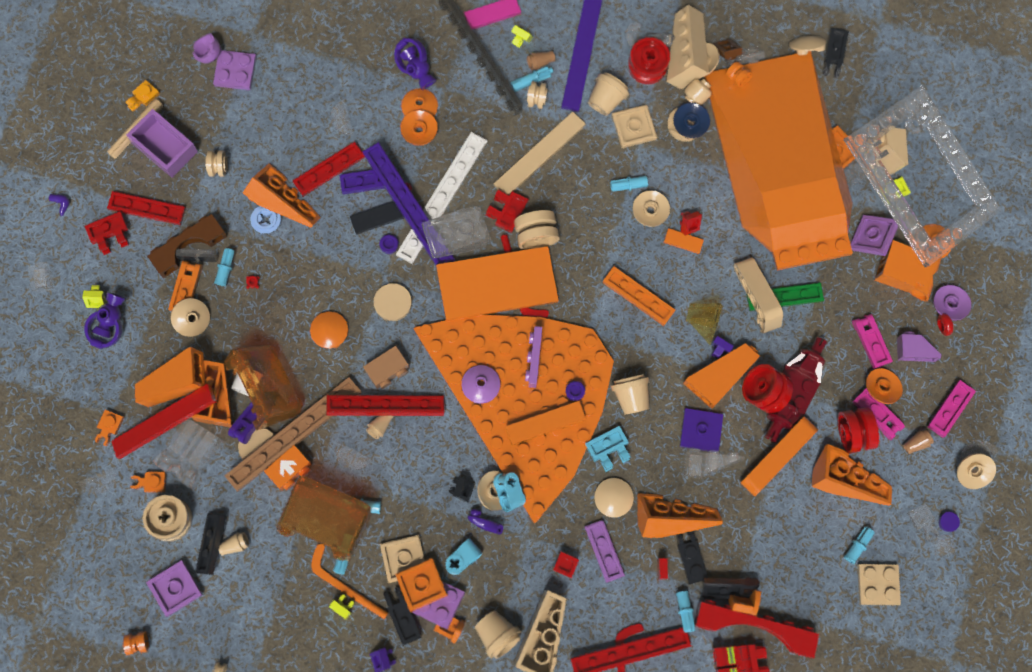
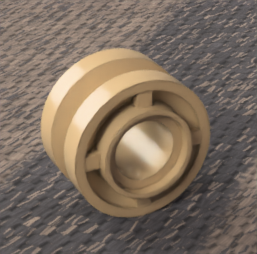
M531 82L527 95L528 107H533L537 104L539 109H543L547 95L546 83H541L538 86L537 82Z
M209 150L206 156L208 176L215 177L216 173H218L219 177H225L228 168L225 151L219 150L215 154L214 150Z

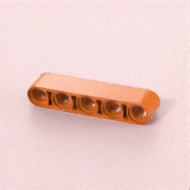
M803 416L740 483L755 497L819 429Z

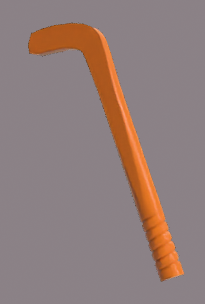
M318 544L312 558V571L385 620L389 614L387 611L375 605V603H372V601L321 568V559L325 545Z

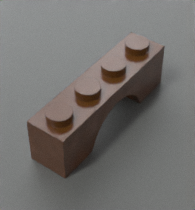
M212 214L206 215L197 224L186 227L183 233L177 237L174 236L168 239L163 246L154 248L147 257L164 279L179 269V259L177 256H180V253L186 246L193 243H204L213 247L225 239L227 235Z

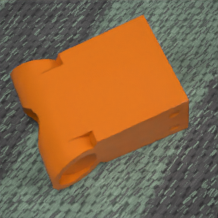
M892 240L886 256L881 257L874 281L909 292L919 300L926 302L929 300L933 288V275L938 271L942 257L936 254H925L923 251Z

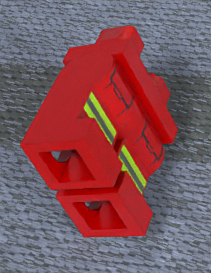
M745 645L712 648L715 667L735 665V667L715 669V672H770L768 666L758 667L757 659L767 658L766 647Z

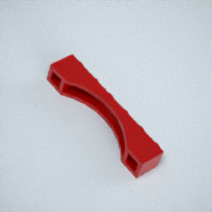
M706 599L704 602L698 603L694 621L695 627L712 632L731 625L755 626L766 630L778 638L790 653L807 658H815L819 634L814 633L813 628L802 626V629L794 627V623L782 621V624L774 622L775 618L765 615H763V618L755 617L752 614L733 611L729 605H724L723 608L716 606V602Z

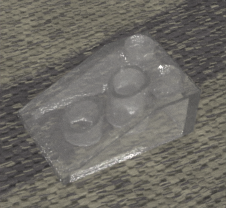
M480 206L460 209L421 224L433 259L485 248L491 241Z

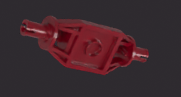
M816 337L810 351L801 350L800 355L784 367L782 373L792 381L793 393L786 407L777 412V414H767V418L772 424L765 434L766 439L771 438L770 441L776 442L782 428L791 429L792 424L804 416L821 383L822 366L825 364V360L820 355L827 344L826 340L820 343L822 338Z

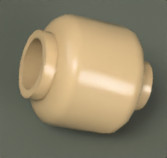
M694 79L685 89V98L690 103L702 106L712 95L709 89L711 85L705 79L701 81Z

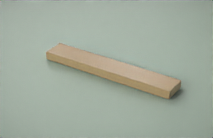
M574 112L569 114L494 183V186L510 196L512 191L514 192L581 131L586 124Z

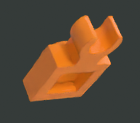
M105 410L97 426L102 431L96 436L95 442L98 443L100 438L104 437L105 442L103 445L107 446L110 442V434L117 435L124 417Z
M145 472V478L131 476V479H138L136 486H130L132 489L144 487L145 493H165L166 472Z

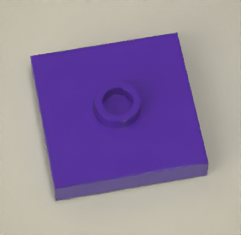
M685 408L679 447L718 453L723 414Z

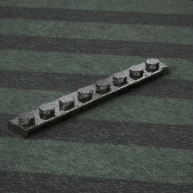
M440 0L439 5L441 9L448 12L449 21L452 25L457 26L459 36L467 41L469 51L477 56L478 65L481 68L484 67L487 71L486 76L488 80L494 82L497 86L495 88L498 95L505 98L508 110L510 112L513 110L515 115L521 113V102L454 1Z

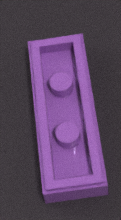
M601 520L585 526L584 528L605 582L608 583L624 577V572L604 521Z

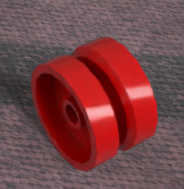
M646 37L638 40L633 45L628 60V70L631 77L642 84L659 82L665 76L670 62V51L667 45L656 38Z
M768 364L758 365L749 371L742 385V394L745 400L766 413L781 411L787 406L793 393V383L790 378Z
M869 407L857 408L855 413L852 410L839 412L838 430L843 448L848 454L861 451V448L866 451L878 448V425L874 413Z

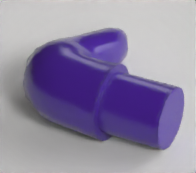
M61 194L49 195V201L61 204L59 213L60 216H63L70 204L69 199Z

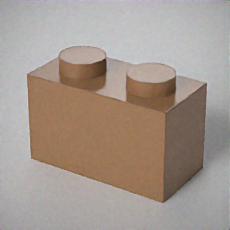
M394 346L363 366L374 386L377 389L380 387L384 389L392 383L391 380L395 377L401 378L407 374L409 365L398 348Z

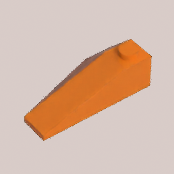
M268 163L251 179L243 194L261 207L312 228L321 217L307 201L299 200L297 196L298 191L295 188L290 189L285 182L288 179Z
M829 444L825 445L813 468L812 487L835 495L888 506L891 505L892 486L875 473L870 474L863 468V464L853 461L849 457L850 454Z
M638 493V527L642 537L663 538L722 525L723 523L718 510L695 503L688 507L678 499H675L674 503L664 501L662 495Z

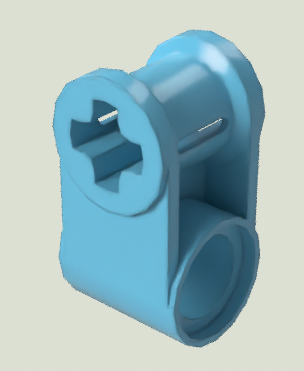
M499 473L494 477V487L499 497L500 506L505 512H510L525 504V495L520 486L519 478L515 473Z
M469 538L447 558L446 569L450 574L458 575L474 563L483 553ZM451 561H453V562L459 561V563H458V567H459V568L456 569V568L454 567V568L451 569V568H450V567H451Z

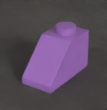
M904 332L897 338V356L900 361L936 362L941 358V354L922 335H915L914 332Z

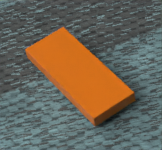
M668 228L664 243L700 254L704 240L691 235L685 236L681 232Z

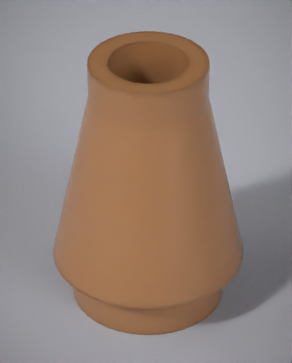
M553 51L535 52L527 56V63L531 70H538L555 61Z
M926 429L923 431L919 430L911 439L903 444V447L909 455L931 447L934 441Z

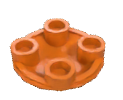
M328 311L321 313L311 323V338L322 348H338L347 337V322L343 316L336 312Z

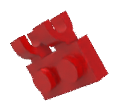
M497 190L494 200L505 205L502 211L489 205L485 216L496 219V226L512 233L515 228L514 220L521 216L529 199L513 191L509 196Z
M120 211L85 225L90 242L93 245L97 243L103 255L111 253L106 239L116 236L121 248L129 245L123 233L128 230V227Z

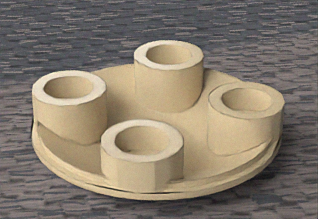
M812 35L801 36L792 40L789 46L791 49L796 50L798 55H806L808 51H824L826 40Z
M609 478L598 485L594 499L597 508L602 514L609 517H620L631 509L634 495L631 487L625 481L618 478Z

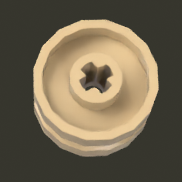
M533 211L525 213L514 220L515 230L517 233H520L517 237L520 249L528 250L547 247L557 243L560 239L558 229L554 227L556 225V218L552 211Z
M162 495L155 497L144 509V528L150 535L162 541L172 542L181 539L188 533L192 525L191 509L185 502L174 496Z

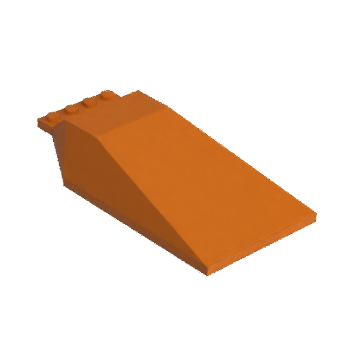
M808 51L806 55L793 54L743 65L744 69L752 72L751 80L743 87H739L735 80L727 77L726 73L729 68L712 71L709 75L704 76V79L711 85L709 89L712 95L709 97L742 228L772 252L776 270L852 255L853 252L848 237L852 199L811 51Z

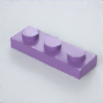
M534 327V332H530L529 344H533L532 351H528L527 362L531 363L530 370H526L525 381L529 382L528 387L536 388L542 327Z

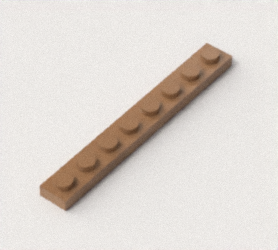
M348 377L327 395H360L361 390ZM326 395L224 475L237 492L264 472L293 445L299 444L332 417L326 416Z

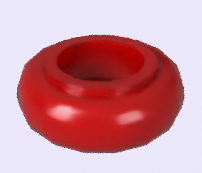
M946 313L939 314L937 325L940 332L944 336L951 335L953 333L951 318Z

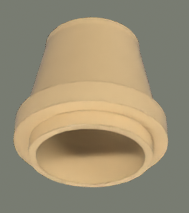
M604 73L597 76V82L587 103L599 113L608 116L623 100L627 99L629 92L628 87L622 81L609 73Z
M644 374L616 380L614 385L611 386L612 392H615L624 415L650 409L648 383L650 381L649 377H644Z
M492 611L475 626L487 650L486 654L490 658L495 657L498 659L502 657L521 639V630L517 626L514 627L497 611Z

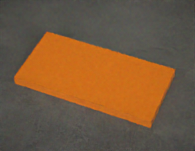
M548 246L436 264L446 321L558 303L559 301Z

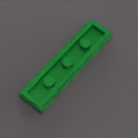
M821 283L771 289L781 307L824 302ZM746 294L749 311H755L753 304Z

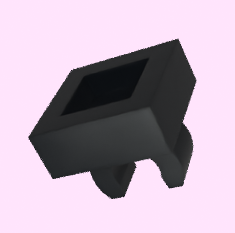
M461 477L458 480H453L452 483L456 484L454 491L449 490V493L459 500L469 503L475 484Z

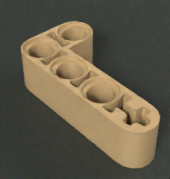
M751 257L734 263L737 277L757 312V324H760L762 328L760 331L764 334L780 328L783 320L782 308L755 259Z

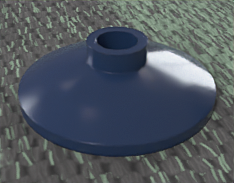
M687 103L676 110L673 123L677 132L682 136L698 138L707 132L710 126V116L701 105ZM688 121H692L694 125H689Z

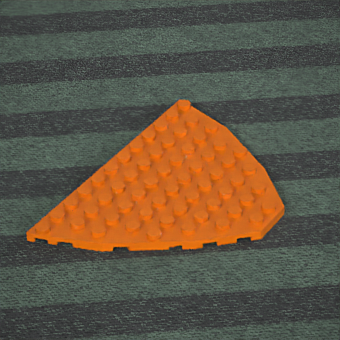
M478 315L415 327V333L502 473L512 472L518 476L526 499L523 507L535 524L575 476L587 449L585 443L591 440L603 413L614 360L593 329L543 317ZM534 327H542L536 388L528 387L529 382L525 381L526 370H530L531 363L527 362L528 351H532L533 344H529L530 332H534ZM478 365L492 368L500 379V390L497 396L492 401L483 404L470 401L462 391V378L470 368ZM479 380L477 384L479 386H483L485 382L483 380ZM573 381H578L584 385L585 394L579 401L586 420L512 446L506 426L577 402L567 398L565 393L566 387Z

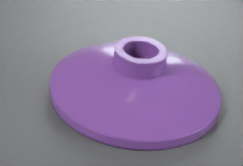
M943 286L934 295L933 301L937 312L940 315L943 313L948 314L953 321L965 318L971 310L970 297L963 289L957 286Z
M474 366L462 378V391L474 403H488L499 393V376L488 366ZM479 380H483L485 384L483 386H479L477 382Z

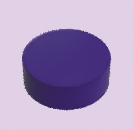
M385 235L379 242L380 249L386 254L396 252L399 246L397 238L393 235Z
M578 381L570 382L565 391L567 398L571 401L581 400L585 394L584 385Z
M946 512L939 517L938 524L943 531L952 532L958 529L960 520L955 513Z

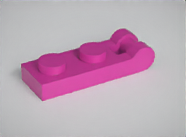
M869 314L864 316L863 319L852 320L854 329L858 333L873 369L892 363L893 360L873 316ZM863 326H869V330L865 331Z
M867 388L852 401L858 408L869 407L872 410L878 428L889 440H892L896 436L895 434L905 427L883 403L878 402L869 394ZM889 421L892 423L890 428L886 425Z

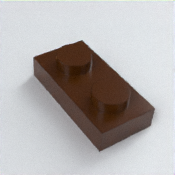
M730 39L712 43L718 49L719 55L726 60H733L737 56L743 55L742 47Z

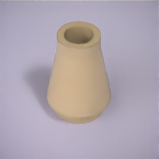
M377 416L367 425V433L375 439L383 437L393 416Z
M237 532L220 544L219 553L223 556L245 551L249 547V540L244 532Z

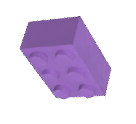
M154 109L126 134L130 142L171 178L198 152L188 138Z

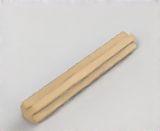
M155 99L108 149V154L113 158H117L131 143L126 134L152 109L158 113L163 108L162 103Z

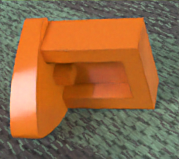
M754 590L750 598L730 595L728 602L733 611L757 615L761 591Z
M453 618L448 630L436 624L434 631L451 639V642L455 644L463 631L466 621Z

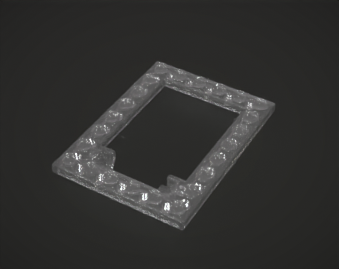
M923 85L843 139L924 267L933 264L1002 211ZM907 118L905 126L909 132L917 134L925 128L928 130L975 205L932 239L928 236L881 162V159L888 155L889 152L887 149L881 152L877 147L882 144L880 137ZM916 120L919 126H915L913 121Z

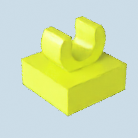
M516 25L511 31L516 35L512 43L519 48L524 40L530 43L533 38L531 34Z
M92 285L91 291H83L82 297L87 308H99L107 303L104 292L99 291L100 285Z
M343 594L339 598V603L334 600L329 607L344 619H348L351 612L347 609H351L354 606V602L351 601L349 605H344L343 600L346 596Z

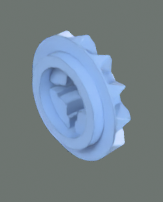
M259 206L251 214V225L260 234H270L276 231L280 225L281 216ZM261 215L265 216L266 218L271 216L269 218L270 225L266 222L262 223L263 219Z

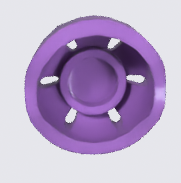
M211 33L199 38L194 43V58L204 64L213 62L220 54L221 47L219 41Z

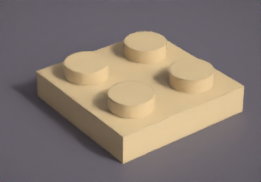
M857 565L859 605H901L899 565Z

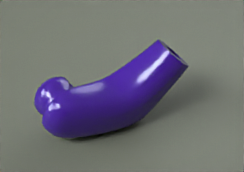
M472 509L470 511L468 520L483 530L502 534L503 525L492 520L480 518L481 512L479 510Z

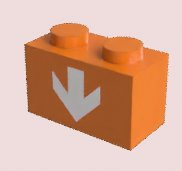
M293 445L264 472L283 491L284 489H290L295 484L294 480L298 476H305L310 471L311 463Z

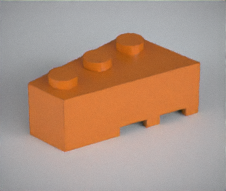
M204 360L205 385L208 383L212 386L217 402L192 416V419L196 422L231 427L233 422L226 367L223 363Z

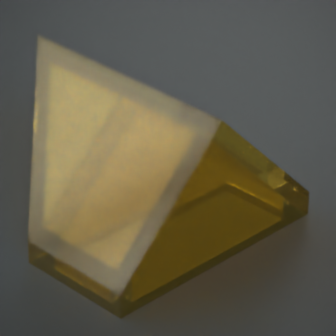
M690 304L686 322H689L705 341L711 345L719 322L722 304Z

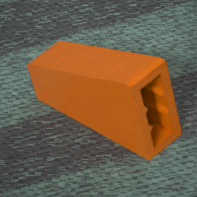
M745 343L689 376L683 384L713 409L760 357L757 354L758 351L753 346H748Z
M189 347L135 384V403L151 407L191 394L204 386L203 352Z

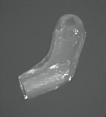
M668 32L648 33L647 38L659 39L667 46H671L675 40L674 34Z

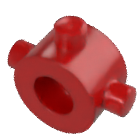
M247 276L246 288L258 289L260 287L258 281L260 277Z

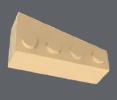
M690 5L675 13L667 82L679 89H684L694 79H700L709 74L704 16L702 12Z
M544 590L512 666L525 672H554L566 598Z

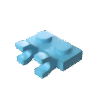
M620 426L585 443L593 461L600 460L605 472L613 469V464L607 455L615 451L618 452L622 463L630 460L631 456L625 448L629 442Z

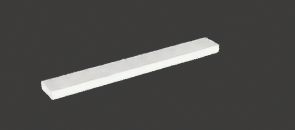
M473 132L468 136L423 209L434 228L487 144L486 139ZM412 229L396 253V256L410 264L414 263L423 248Z

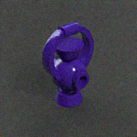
M402 38L396 44L394 52L396 65L402 72L409 74L411 78L420 79L419 85L421 90L427 89L437 80L432 75H428L430 65L427 62L426 50L417 39ZM409 42H411L417 47L419 51V57H416L417 51L415 46L407 48L401 54L400 52ZM401 58L404 61H408L407 67L404 65Z
M107 292L106 300L108 303L101 305L97 312L92 313L87 318L84 332L90 345L103 349L111 347L118 342L122 335L121 311L118 306L122 305L126 298ZM96 318L100 324L95 326L92 332L97 335L111 338L109 328L111 326L116 327L113 339L106 344L91 336V325Z

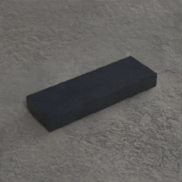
M394 201L349 216L356 235L404 219Z
M207 514L195 573L214 575L225 515Z

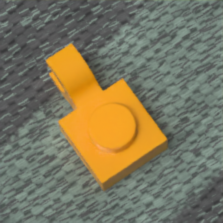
M145 80L132 92L134 97L129 98L126 104L129 105L128 108L133 112L142 103L147 107L159 95V91Z

